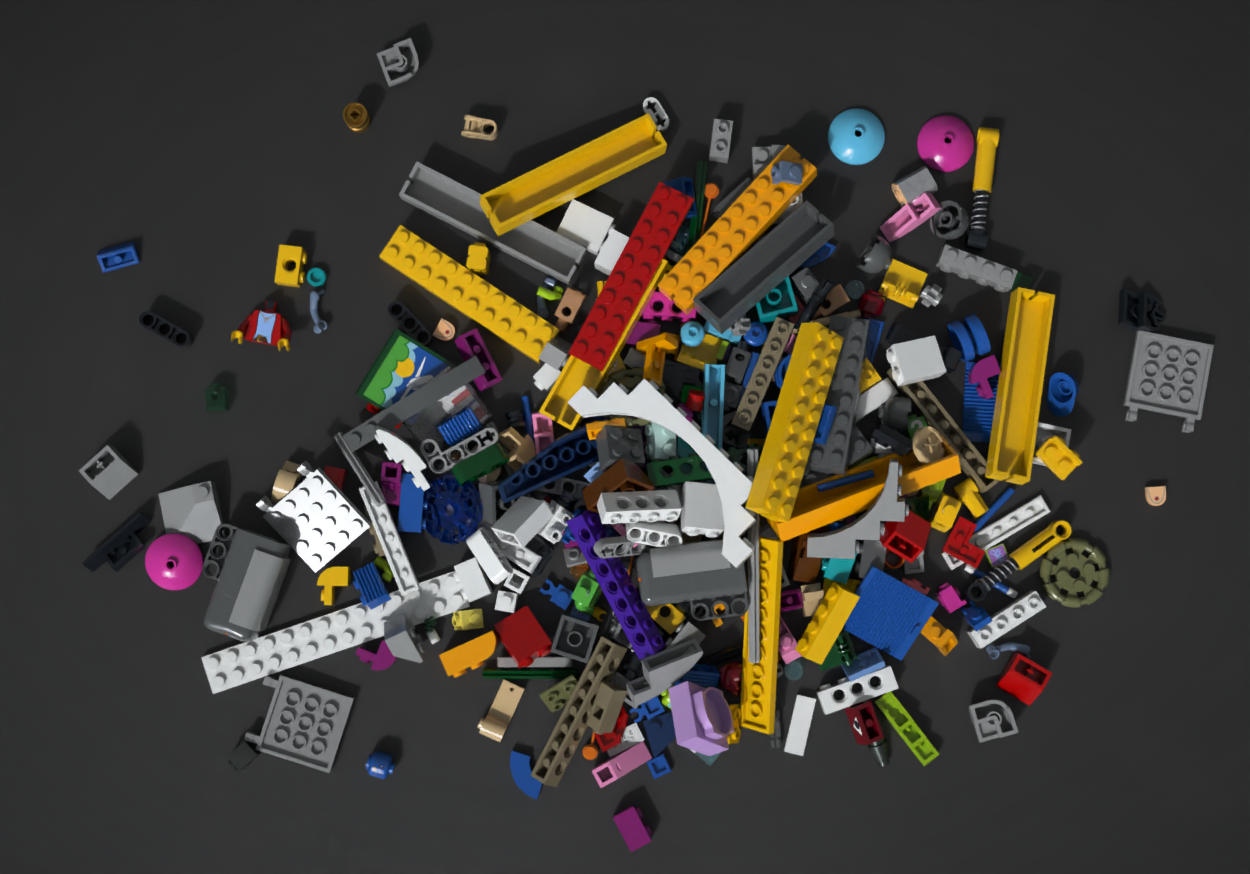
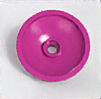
M948 115L937 116L929 120L920 130L917 138V150L920 158L928 167L940 172H951L961 168L968 162L974 150V138L970 128L959 118ZM949 138L951 143L947 144L944 139Z
M179 533L165 534L154 540L145 556V567L149 577L155 584L167 590H182L191 586L201 575L204 564L203 555L197 543L190 537ZM172 561L174 563V567H170L168 565V562Z

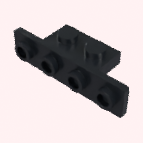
M139 512L95 552L90 554L82 562L84 567L94 572L107 561L111 568L118 572L146 547L138 533L151 520Z

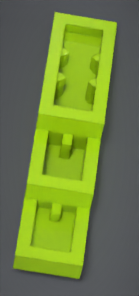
M891 691L875 701L876 705L924 767L939 756L937 750Z

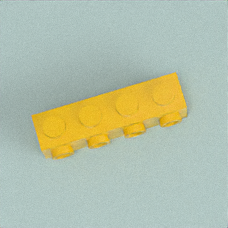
M833 582L795 650L804 658L822 665L860 597L850 589Z

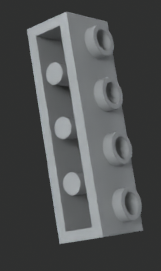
M946 244L942 247L935 265L944 272H954L961 278L976 280V283L983 286H992L999 292H1008L1012 288L1018 272L1015 269Z

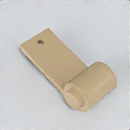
M504 679L486 718L482 717L478 724L479 733L501 742L525 688Z

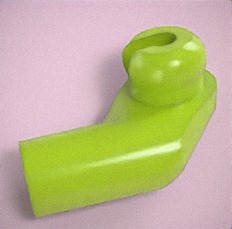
M539 286L536 295L548 300L561 299L564 290L561 287L555 286L553 291Z
M378 556L374 563L385 571L382 578L390 582L392 577L394 578L390 565L385 559Z

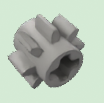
M927 284L920 294V297L923 298L921 303L926 307H930L931 304L936 307L943 297V294L940 293L942 288L937 284H934L932 287Z
M746 313L728 328V330L733 331V336L746 335V332L750 330L751 321L750 318H745Z

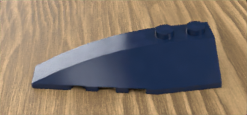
M586 425L560 436L499 483L497 486L503 503L509 502L598 461L596 439L589 440Z

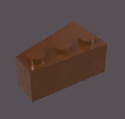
M822 526L794 537L788 579L808 583L816 582L819 577L822 558L807 557L808 534L829 532L831 527Z

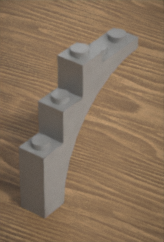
M890 459L884 487L874 504L862 516L840 529L825 533L808 534L807 557L855 559V553H859V541L855 540H880V535H884V523H880V521L904 522L905 516L909 515V504H905L904 498H897V496H901V484H898V477H902V465H898V459Z

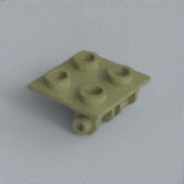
M571 675L540 693L539 696L552 713L558 711L568 703L578 680Z

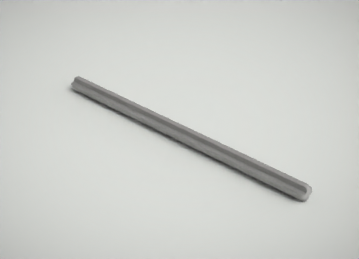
M752 448L747 450V477L750 475L754 479L759 464V450ZM757 513L753 517L756 522L748 529V541L753 545L751 549L754 551L748 557L749 662L751 663L760 662L759 514Z

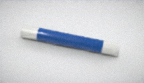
M968 564L964 567L965 571L979 579L983 578L984 575H988ZM1000 581L996 583V586L993 585V587L1014 599L1018 594L1017 591Z

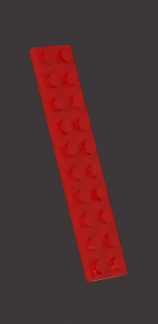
M661 182L658 183L568 354L602 372L605 370L694 202L693 198Z

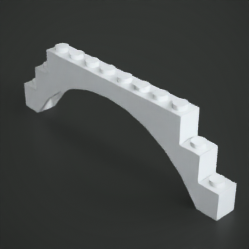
M644 378L629 395H627L629 390L621 383L617 385L613 382L599 398H597L599 394L592 387L587 389L583 386L568 401L583 418L602 415L634 416L665 427L691 445L705 462L715 480L722 502L724 518L722 555L738 569L754 552L751 549L753 545L745 537L743 539L740 538L756 522L753 518L756 514L747 508H743L747 503L754 479L750 475L746 477L742 473L744 469L736 461L732 464L727 459L730 455L722 448L718 450L713 445L715 441L708 434L704 437L699 432L702 428L695 421L690 423L685 418L687 414L680 407L674 408L671 405L673 400L666 393L662 396L657 391L659 387L652 380L648 382Z

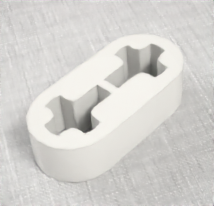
M646 98L643 102L645 115L649 113L655 125L658 123L656 116H659L660 120H665L664 126L658 125L656 131H666L669 127V118L656 98ZM648 103L656 104L654 106L656 113H653L651 109H646Z

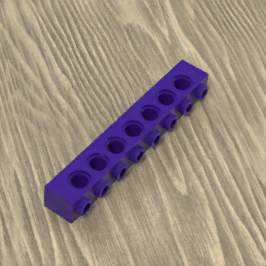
M590 510L575 515L566 523L638 659L656 654L666 644L642 602L620 557L603 559L593 550L598 540L609 538L599 517Z

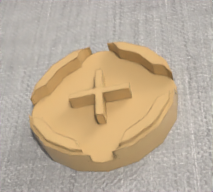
M930 426L917 429L912 438V447L917 459L926 465L943 458L944 447L942 448L941 443H943V439L940 433Z

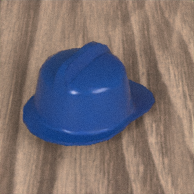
M1057 372L1050 377L1047 405L1049 410L1056 416H1066L1074 407L1075 397L1079 392V384L1073 374Z

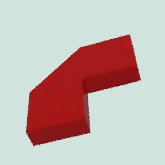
M623 704L612 733L594 734L603 752L621 744L629 720Z

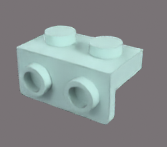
M655 422L647 424L644 429L647 460L656 458L669 459L671 456H676V434Z

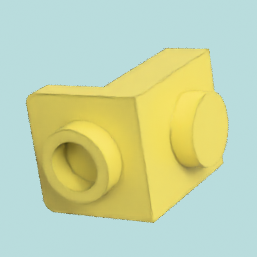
M482 609L453 612L452 624L455 631L484 628Z

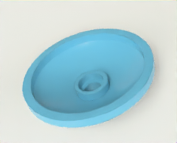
M855 108L843 111L832 121L828 131V143L831 151L839 160L850 165H862L875 159L881 152L885 141L882 123L873 113L864 109ZM855 131H860L861 136L857 137Z

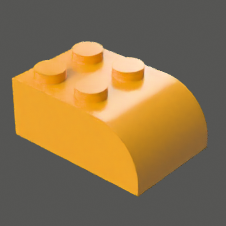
M495 630L440 654L439 657L447 675H453L456 678L466 673V668L471 667L473 670L484 665L483 661L491 657L497 650L498 636Z

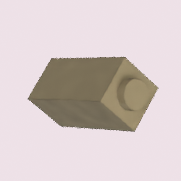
M601 682L586 723L597 734L612 733L627 694V690L616 682Z

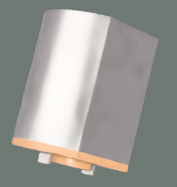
M925 166L891 185L892 191L902 208L906 204H912L924 192L933 194L938 191L936 182Z

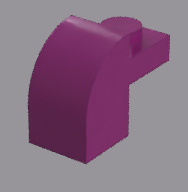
M994 355L975 362L968 373L969 385L977 383L976 391L979 397H983V400L994 397L987 378L1001 373Z
M382 462V494L386 504L389 506H400L402 473H404L402 463Z
M382 640L377 653L363 647H358L355 654L360 656L359 660L370 664V661H372L371 670L377 671L391 667L398 659V657L393 656L385 640Z

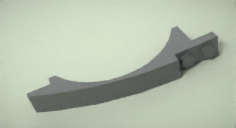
M476 355L376 414L371 419L344 434L343 438L350 450L354 452L367 443L376 440L374 427L377 425L391 430L411 416L486 373V370Z

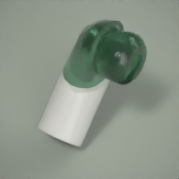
M434 616L424 620L425 633L432 644L441 640L433 627L438 623Z

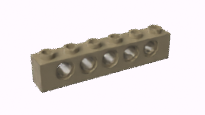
M776 317L730 426L747 433L750 431L794 327L793 323Z

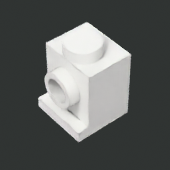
M513 568V573L508 576L504 586L521 594L531 577Z

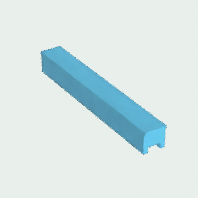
M704 364L703 391L705 398L702 409L701 434L704 437L708 434L715 441L713 445L719 450L722 448L725 365ZM702 461L701 468L703 470H708L705 462ZM713 479V480H706V481H700V482H699V483L716 484L714 479Z

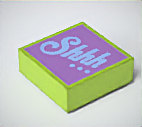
M723 340L716 359L727 364L733 346Z
M1003 543L985 550L991 568L1004 564L1005 560H1009Z

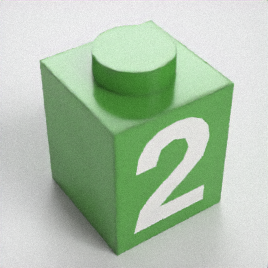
M917 414L907 417L909 418V423L905 431V437L912 440L917 429L927 427L924 416L918 417Z

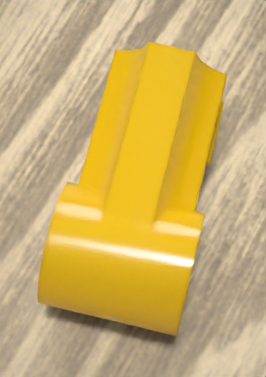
M967 478L953 487L954 493L961 502H964L974 519L989 510L978 494V488L971 478Z

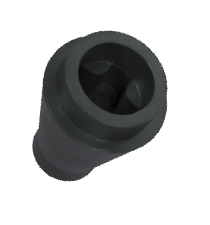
M884 738L868 745L879 767L890 763L887 742Z

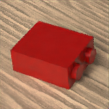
M528 606L523 607L494 625L497 636L519 669L523 666H530L536 658L544 657L551 651L552 642Z

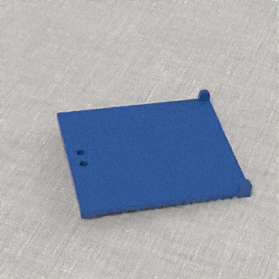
M965 362L962 432L970 442L990 443L999 374L987 378L994 397L983 400V397H979L976 391L977 383L969 385L968 382L969 370L975 362Z
M871 564V568L854 592L860 598L842 629L902 661L939 603Z

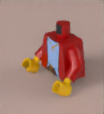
M266 301L264 311L254 310L240 324L238 329L231 333V341L233 342L235 338H239L238 344H242L244 337L245 340L250 342L278 346L279 351H281L282 347L286 346L287 351H290L289 343L292 331L284 316L275 313L277 303Z

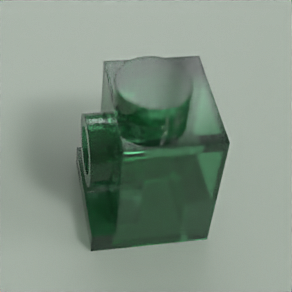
M210 384V388H205L207 412L229 411L228 390L226 387H222L221 384ZM214 394H218L217 400H213Z

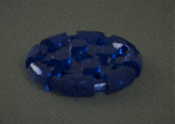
M444 475L443 478H437L429 484L430 488L425 490L424 502L428 506L427 510L423 512V518H426V531L433 538H438L444 544L455 545L459 544L460 541L465 542L469 536L478 530L477 525L482 521L483 506L479 502L478 497L480 495L469 481L462 484L463 487H461L454 475ZM458 487L462 488L460 492H457ZM432 497L436 498L434 503L431 500ZM471 499L473 506L469 507L467 500ZM448 505L453 507L452 515H449L447 512Z

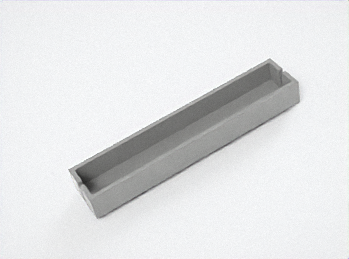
M416 161L409 175L410 180L414 183L412 185L410 181L406 180L399 193L402 200L570 286L577 272L576 266L579 267L587 253V248L532 220L497 236L490 223V218H487L480 206V195L482 194Z

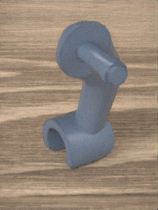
M548 276L542 287L553 289L557 280ZM537 296L538 316L544 319L549 315L545 298Z
M323 289L319 292L312 291L310 293V313L315 323L313 330L318 334L321 333L322 329L326 330L328 324L321 320L318 313L319 296L325 293Z
M1007 642L998 646L989 644L986 647V651L991 659H997L1000 652L1008 650L1025 654V657L1028 659L1031 657L1029 654L1030 647L1025 644Z

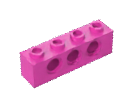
M654 292L641 316L645 320H654V317L662 318V321L673 322V319H681L680 322L687 323L692 320L697 321L698 312L694 308L689 315H686L683 311L675 313L673 312L674 300L670 301L661 292ZM658 302L664 304V308L661 311L654 310V306Z

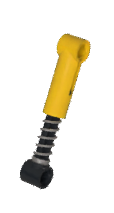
M979 127L972 190L976 194L973 198L975 200L973 204L974 210H972L974 215L971 217L973 222L971 223V229L967 231L965 248L985 251L987 247L988 232L985 231L984 223L986 222L984 220L986 217L985 211L987 210L986 204L988 203L987 197H989L987 194L992 191L999 129Z
M1066 521L1051 522L1047 528L1009 555L1010 559L1005 560V563L1000 564L998 568H994V571L989 572V575H984L983 578L966 584L963 589L964 597L969 601H982L993 585L996 586V583L1001 582L1004 577L1007 578V575L1012 574L1014 570L1019 569L1021 571L1060 541L1067 539L1072 532L1070 524ZM1058 525H1060L1063 529L1061 535H1058L1056 532V527ZM973 587H977L979 590L976 597L971 594Z

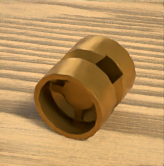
M350 103L343 110V119L350 130L361 133L369 128L371 118L362 104Z

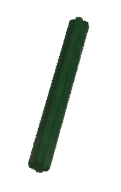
M706 161L697 162L694 185L697 216L691 217L688 251L698 242L701 235L708 162Z
M484 668L482 670V677L484 679H566L571 675L575 679L578 678V669Z

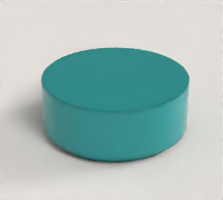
M315 267L308 271L307 280L312 286L321 287L325 284L327 275L324 270Z

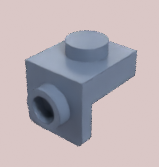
M780 161L773 165L771 170L772 184L777 185L780 182L800 185L802 183L803 164Z

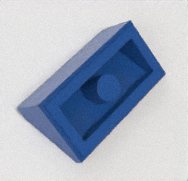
M134 241L100 250L96 255L103 273L140 263Z

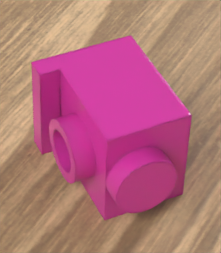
M948 582L939 586V591L935 593L947 613H952L967 603L963 599L960 600V592L956 587L949 585Z

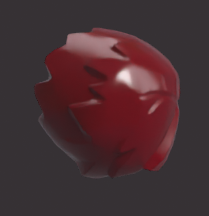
M740 662L727 663L720 669V686L735 696H738L741 692L742 663Z

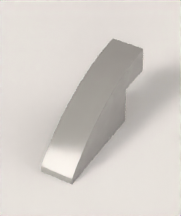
M695 639L641 659L644 676L626 683L628 695L635 706L667 690L694 666L703 654V650Z

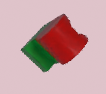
M683 384L679 401L686 403L687 409L702 411L705 398L702 387Z

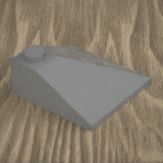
M208 481L158 493L166 534H183L190 537L197 544L212 541L216 528L223 524L216 482ZM224 529V530H223V536L226 538L225 529Z

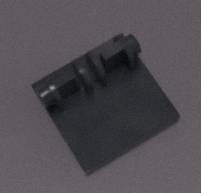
M665 359L662 380L666 386L665 393L673 401L681 403L679 400L683 384L696 386L700 368L677 363L673 359Z

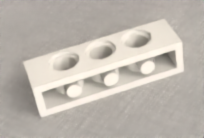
M676 490L601 493L597 503L602 524L671 522L678 519L682 510Z
M1031 590L990 616L992 622L977 632L971 628L967 633L976 647L982 649L1046 608V605L1037 591Z
M887 665L851 682L848 677L837 680L838 684L833 686L830 683L822 685L816 693L822 710L827 715L893 691L899 687L891 666ZM873 676L879 678V684L876 687L870 685V679ZM854 683H860L861 691L859 693L852 692V685ZM838 689L842 690L843 697L840 700H835L833 697L834 692Z

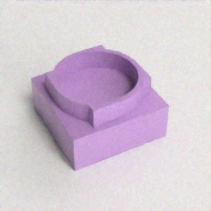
M689 681L668 688L677 744L707 756L729 750L727 736L734 732L731 711L723 696V691L714 687L703 688Z

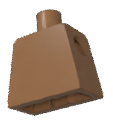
M840 284L831 289L825 298V302L830 301L831 306L825 309L822 303L812 320L821 315L828 317L851 303Z
M568 287L555 312V315L559 318L554 326L564 332L568 323L572 324L576 321L588 296L572 287ZM567 307L571 309L569 316L565 313Z

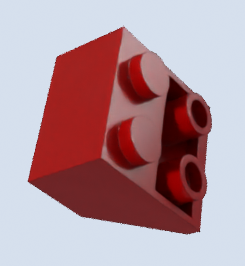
M909 510V515L905 516L904 522L887 521L884 524V535H880L881 544L912 563L925 548L931 523Z
M1014 652L995 686L1030 706L1044 690L1053 673L1021 654Z

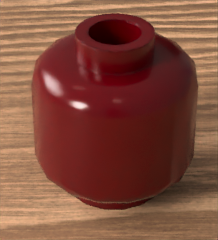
M868 289V292L862 293L858 309L863 312L862 316L873 319L874 316L882 314L886 299L883 297V293Z

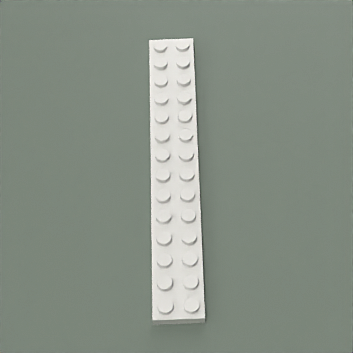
M453 572L419 583L421 589L402 596L400 590L389 593L392 599L372 610L367 605L364 606L362 603L255 640L201 657L212 693L215 694L384 636V622L404 613L408 619H412L414 625L470 607L469 602L464 600L460 589L463 588L461 583L456 582Z

